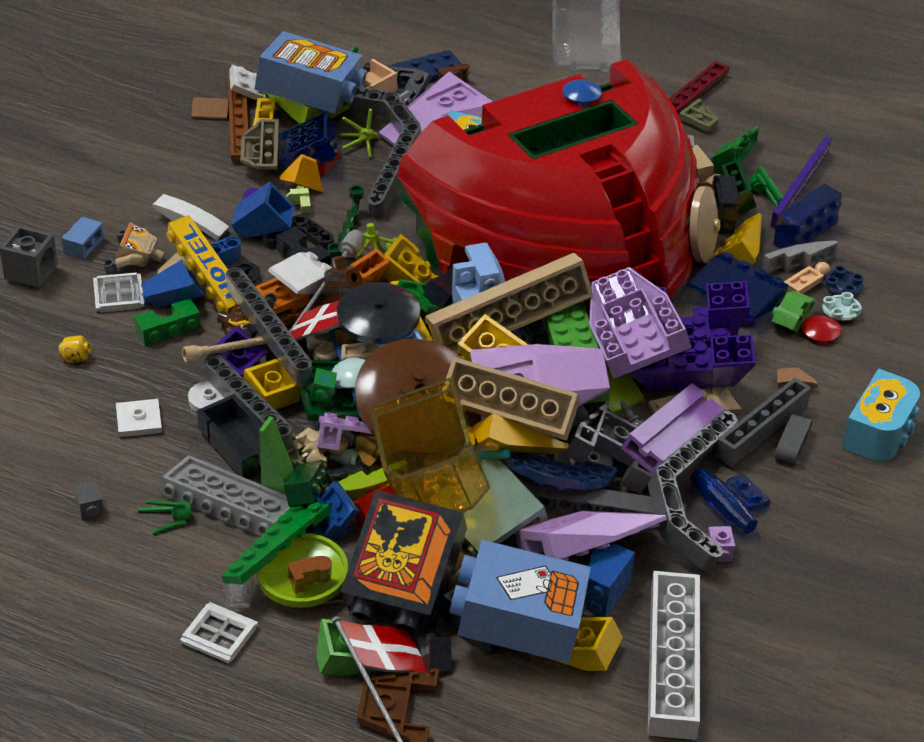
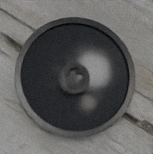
M385 282L366 283L352 288L341 297L337 305V321L342 331L357 341L368 344H388L406 338L417 328L420 321V305L416 297L401 286Z

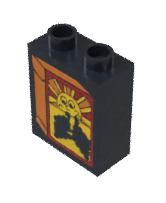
M375 490L341 589L347 607H350L349 615L369 623H374L377 615L395 619L393 626L406 630L409 634L417 635L422 627L435 630L439 619L442 598L448 591L467 532L464 513Z

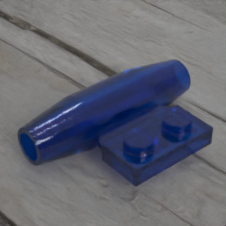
M699 467L690 476V480L702 498L725 521L745 534L753 532L758 525V521L751 511H757L770 505L771 499L745 474L729 478L724 483L712 473Z

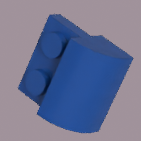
M333 481L321 497H317L315 501L321 504H330L332 513L316 526L311 527L317 535L335 542L344 538L353 530L349 524L359 513V510L341 484Z

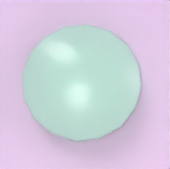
M843 292L841 295L824 297L822 309L828 317L845 321L858 317L861 314L862 307L853 298L852 293Z
M349 358L335 365L332 372L337 373L335 387L338 389L355 388L359 370L365 360Z

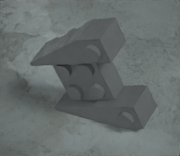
M606 402L597 412L591 414L586 421L579 424L568 442L569 446L565 450L564 455L584 464L592 449L596 448L599 452L605 453L615 458L618 462L627 465L621 485L641 495L653 474L621 449L629 434L638 426L608 411L609 403Z

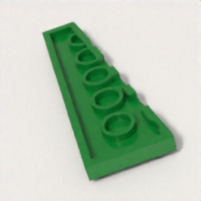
M315 502L312 504L290 506L221 575L224 584L245 583L266 564L275 559L276 552L290 547V541L293 538H301L306 534L305 529L308 526H316L331 514L330 504Z

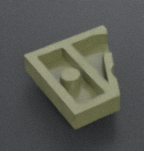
M699 98L679 114L681 120L706 132L716 127L719 121L717 116L711 113L708 107H703L702 100Z

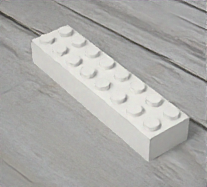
M654 571L650 611L648 735L696 740L700 723V575Z

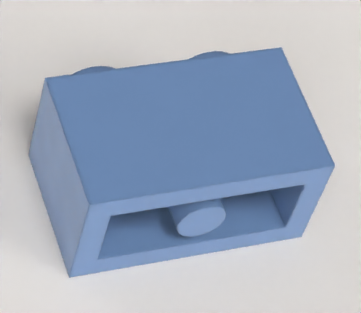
M81 217L62 237L61 243L64 254L84 260L104 238L102 223Z

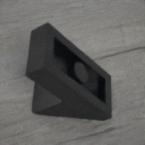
M439 632L417 633L415 640L427 673H430V669H439V674H450L451 638L441 637Z

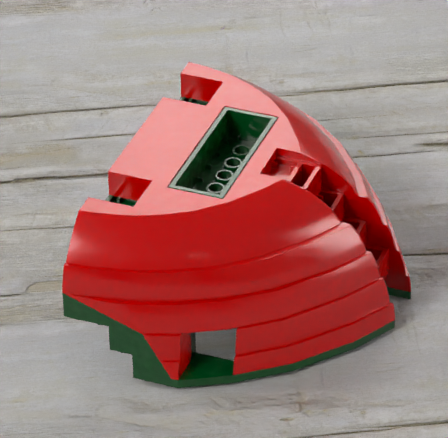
M627 59L611 64L609 83L599 86L601 88V97L590 102L589 106H579L578 102L563 97V87L565 84L574 80H585L578 74L483 104L482 122L477 126L463 130L450 116L433 120L417 137L407 154L402 156L397 174V195L416 215V235L425 244V261L429 262L431 265L429 268L437 276L448 272L451 268L453 269V264L469 262L465 253V246L487 243L496 256L505 282L575 253L583 260L590 286H592V282L630 267L655 286L666 287V293L672 303L687 285L695 267L696 261L693 257L690 243V214L693 197L699 187L697 159L672 102L650 76H647L637 65ZM588 298L583 300L590 321L591 301Z

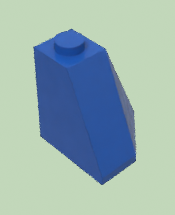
M182 260L141 284L144 291L142 293L144 300L147 304L151 302L155 309L189 298L193 300L205 296L199 283Z

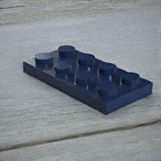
M444 50L439 53L428 54L388 66L419 69L430 73L432 76L430 82L438 80L439 68L453 67L454 63L456 65L462 63L450 50ZM410 77L399 78L398 83L403 89Z

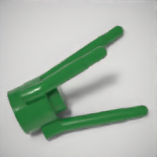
M759 173L752 175L749 178L751 190L757 193L765 191L774 206L777 207L778 203L768 190L763 177Z
M146 500L145 504L168 507L137 509L138 512H171L172 520H177L174 523L153 530L152 534L164 532L177 526L186 525V520H191L189 502Z

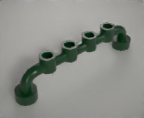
M353 185L349 188V197L353 201L351 210L347 211V221L342 224L343 232L338 235V243H331L327 247L328 256L332 260L333 257L342 256L339 245L348 232L354 230V225L358 223L360 199L364 197V188L360 185Z

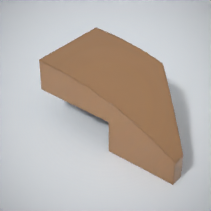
M799 368L777 369L779 389L793 378L810 386L811 389L818 388L817 381Z

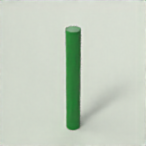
M762 166L757 167V173L763 177L769 190L777 201L780 202L783 195Z

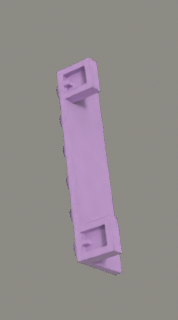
M325 413L324 416H319L320 429L317 447L339 450L342 429L373 433L364 422L358 421L359 418L346 416V419L337 418V414ZM448 451L425 455L424 464L446 467Z

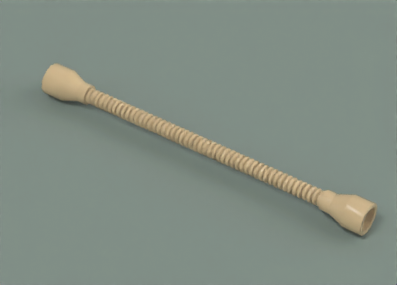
M262 337L215 346L201 347L190 345L182 347V356L184 362L189 363L198 361L210 354L263 345L266 342Z

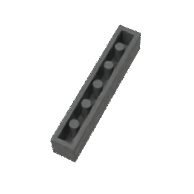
M793 378L718 438L715 457L732 468L785 425L792 414L797 415L808 406L811 387Z

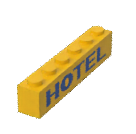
M190 215L169 222L168 231L166 232L169 242H173L178 255L184 258L188 269L196 275L197 282L205 288L208 298L214 301L217 311L230 313L234 306L238 304L228 292L226 271L228 269Z

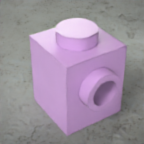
M731 526L709 527L707 536L719 544L723 550V554L718 562L733 561L735 542Z

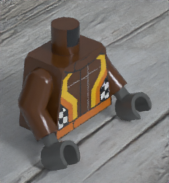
M272 292L266 294L263 298L273 308L277 298ZM235 305L230 313L220 311L217 316V322L224 324L225 335L235 326L251 339L257 333L253 324L238 305Z

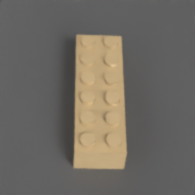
M456 357L452 359L439 397L443 404L486 417L494 413L537 432L566 441L580 402L578 393Z

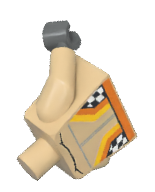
M129 223L127 230L122 229L119 232L120 234L117 235L120 246L115 255L116 260L107 259L104 269L107 274H113L117 270L116 267L121 268L127 265L145 267L149 258L160 263L164 252L154 248L157 240L154 235L144 228Z

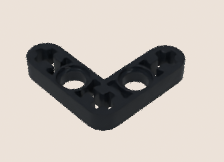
M301 214L293 216L291 228L296 226L307 235V240L315 246L320 245L327 250L328 245L334 243V235L307 216ZM282 231L263 234V245L266 248H276L277 235L282 233Z

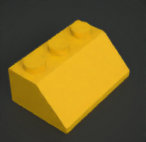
M486 314L480 318L458 343L461 355L471 362L470 350L528 345Z

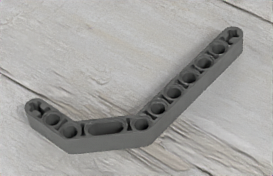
M357 87L351 108L368 113L369 109H372L374 114L386 115L400 133L367 197L369 215L373 218H381L385 215L397 191V174L402 156L407 154L411 145L421 134V125L395 92ZM398 116H403L406 120H401Z
M730 411L720 412L661 463L648 482L655 514L666 515L667 520L660 522V526H658L661 537L704 571H711L722 556L723 550L719 544L686 519L677 482L712 452L717 446L718 438L737 423V417Z

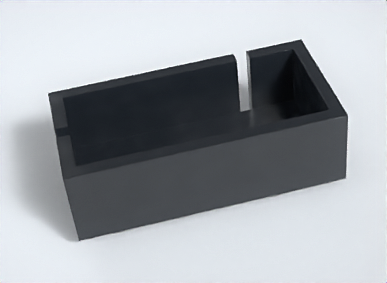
M233 394L198 409V429L208 440L210 439V443L239 476L246 478L259 472L261 467L259 430L263 425Z

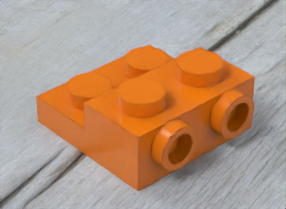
M277 278L255 286L263 297L270 292L275 295L277 301L272 308L275 314L287 309L291 313H295L297 309L308 305L310 301V294H296Z

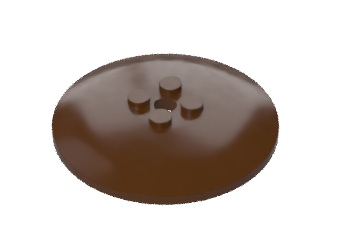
M402 339L381 346L364 361L355 383V403L364 424L382 442L406 453L431 455L455 448L473 432V426L478 423L480 414L443 404L439 398L453 357L463 358L448 347L424 339ZM418 387L423 388L426 394H418L415 389Z

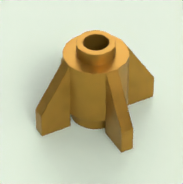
M360 432L354 440L356 444L355 450L362 464L369 469L376 461L383 460L387 447H389V445L370 433Z

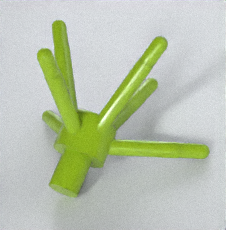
M369 109L366 128L358 126L345 117L342 118L343 121L359 130V133L340 134L341 137H359V139L343 146V150L361 141H366L368 157L372 158L370 141L378 137L377 132H373L370 129L372 109Z
M369 223L367 224V232L363 233L365 236L364 245L354 258L358 259L363 254L367 245H373L374 249L379 247L380 251L384 254L386 251L379 241L393 244L395 240L378 236L374 224Z

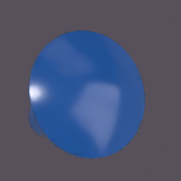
M574 80L568 82L563 87V97L578 102L579 106L586 107L589 106L590 102L601 97V88L591 81Z

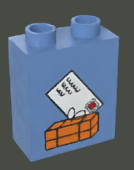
M481 540L477 558L464 555L458 582L469 585V588L458 585L455 587L449 613L462 616L457 635L569 663L579 630L591 567Z

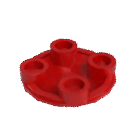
M816 315L808 317L803 321L801 333L815 340L818 345L825 346L828 342L836 340L841 335V327L832 318Z

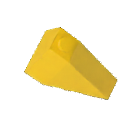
M758 213L745 220L734 231L735 234L725 240L726 245L724 248L719 247L711 257L712 261L736 268L752 265L759 253L762 215Z
M402 234L397 237L384 253V256L390 263L383 277L390 282L403 279L427 283L431 278L434 279L438 276H435L429 268L431 266L429 262H424L418 254L420 252L419 249Z
M494 413L474 425L472 429L477 442L491 451L508 449L510 452L559 454L568 449L569 444Z

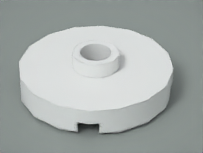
M209 381L195 384L188 393L189 406L196 412L198 409L225 398Z

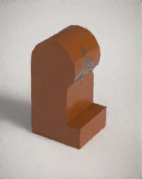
M315 556L288 563V579L295 594L303 592L306 585L314 584L315 582L325 583L331 579L332 561L327 556Z

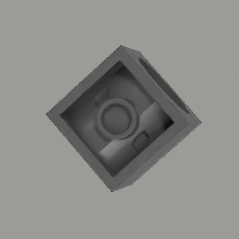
M18 225L0 247L4 279L40 288L58 265L55 238L52 233Z

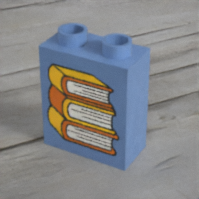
M282 31L259 57L254 89L336 114L343 103H352L357 87H364L367 70L360 68L363 56L361 54Z

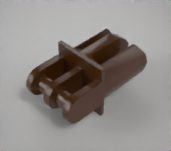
M454 63L453 67L439 68L438 80L450 72L465 83H468L470 65H456Z

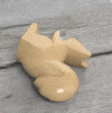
M308 427L295 438L299 442L296 448L298 450L304 448L302 450V453H304L302 458H306L307 463L322 461L323 467H327V459L323 455L325 451L338 455L347 449L349 445L348 439L342 434L339 450L317 447L319 431Z

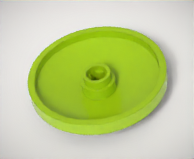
M306 533L301 538H293L290 541V547L276 552V558L256 573L260 589L271 600L289 607L306 608L328 602L341 592L348 572V561L344 551L335 542L317 534ZM321 555L329 557L332 561L331 579L325 583L315 582L314 584L306 585L303 592L295 594L288 579V563Z

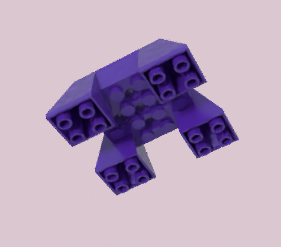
M747 281L706 284L708 315L680 317L686 328L692 348L629 372V375L651 392L684 390L692 383L699 389L734 387L756 365L753 335H737L750 311ZM658 287L666 293V287Z

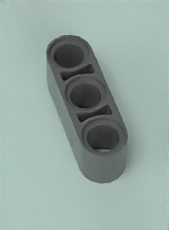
M792 414L778 443L774 458L796 465L810 433L813 420Z

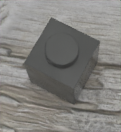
M96 481L74 486L76 503L81 519L104 515L102 498Z

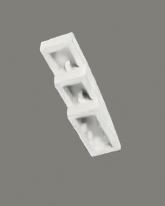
M165 194L152 205L153 208L171 221L190 215L200 231L205 232L216 241L229 228L227 224L197 206Z

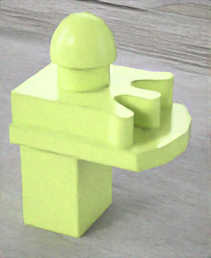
M298 185L296 189H290L286 198L293 205H300L301 214H310L311 204L308 188Z

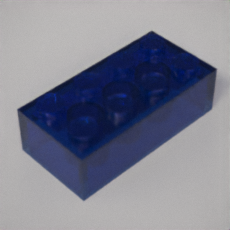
M824 183L778 214L773 245L783 249L809 243L830 227L835 226L839 220L838 213L842 205V193Z

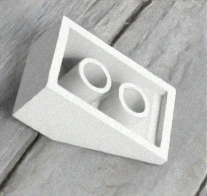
M299 252L270 267L268 271L296 294H315L324 282V272L332 267L318 261V256L312 252ZM325 287L320 294L325 295Z

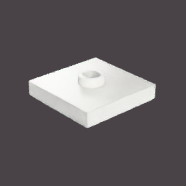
M158 399L116 403L119 437L162 433Z

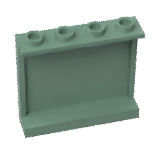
M486 459L430 497L432 505L464 513L467 532L462 546L465 544L468 547L467 551L470 556L477 558L481 540L500 544L534 519L538 522L548 520L544 506L499 459Z

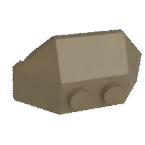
M260 119L256 125L242 135L241 163L258 171L278 172L279 119Z

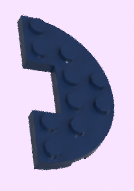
M510 452L509 458L499 459L510 469L531 478L534 483L553 485L559 490H566L567 488L578 490L603 488L613 482L617 472L615 467L585 460L584 464L574 461V464L571 465L533 455V453Z

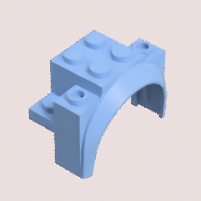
M487 243L465 246V253L469 262L453 264L452 304L505 282L501 266Z

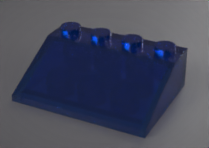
M328 111L279 133L277 160L279 164H292L301 154L316 159L317 164L330 162L337 156V128Z
M728 252L714 256L689 283V287L707 295L706 284L747 281L750 307L747 316L754 320L773 311L775 307H779L789 287V284L783 282L781 278L773 277L767 274L765 270L751 266L747 261L734 258Z

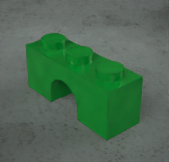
M191 299L171 304L172 315L169 317H159L153 310L134 316L135 332L143 344L148 345L201 328L200 312Z

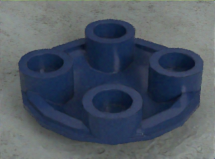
M838 265L826 275L825 284L835 294L841 295L843 292H850L854 296L862 291L864 278L861 274L847 270L844 266Z

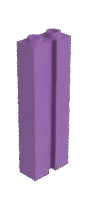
M692 383L632 431L621 449L650 473L654 474L661 463L720 412L724 411V408L713 399L707 401L703 397L705 393Z

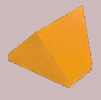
M301 154L280 176V180L297 186L302 185L304 188L324 193L316 159Z

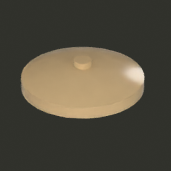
M700 186L694 194L691 206L690 243L695 261L697 263H708L716 246L718 231L720 230V220L718 219V208L712 188Z

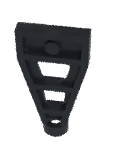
M366 63L363 66L367 73L370 72V63ZM387 66L397 72V82L400 77H410L404 89L400 90L397 88L395 92L402 94L406 90L410 91L411 102L424 92L432 78L430 73L419 69Z

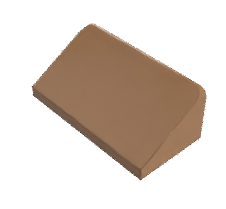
M193 98L191 118L227 120L229 112L228 99Z

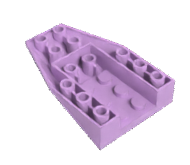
M448 72L407 107L419 121L422 132L431 121L448 116L450 110L482 117V105L493 101ZM398 116L401 120H406L403 116ZM391 121L379 131V136L393 146L400 135Z
M630 267L592 282L593 296L591 297L589 325L599 348L603 349L605 362L613 379L692 348L686 328L667 293Z
M533 344L470 350L473 363L578 393L580 398L578 407L610 390L603 349ZM480 415L481 421L487 418L486 416Z
M581 511L524 526L515 533L518 548L541 555L544 552L545 556L567 561L570 555L582 556L588 554L589 549L595 547L596 549L607 548L610 546V542L639 533L640 530L645 528L660 526L659 523L667 520L666 515Z

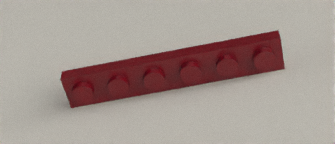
M714 61L671 96L669 100L672 102L677 114H680L681 111L729 73L730 67Z

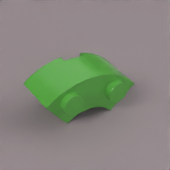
M796 291L787 292L779 307L773 309L771 314L772 322L797 333L803 321L810 316L816 299Z

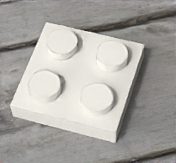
M231 66L229 73L232 91L255 100L257 98H266L265 92L254 89L257 73L247 71L240 66Z

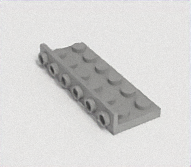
M190 455L162 476V496L177 502H189L191 508L258 536H262L266 529L271 527L278 520V517L289 509L285 494Z

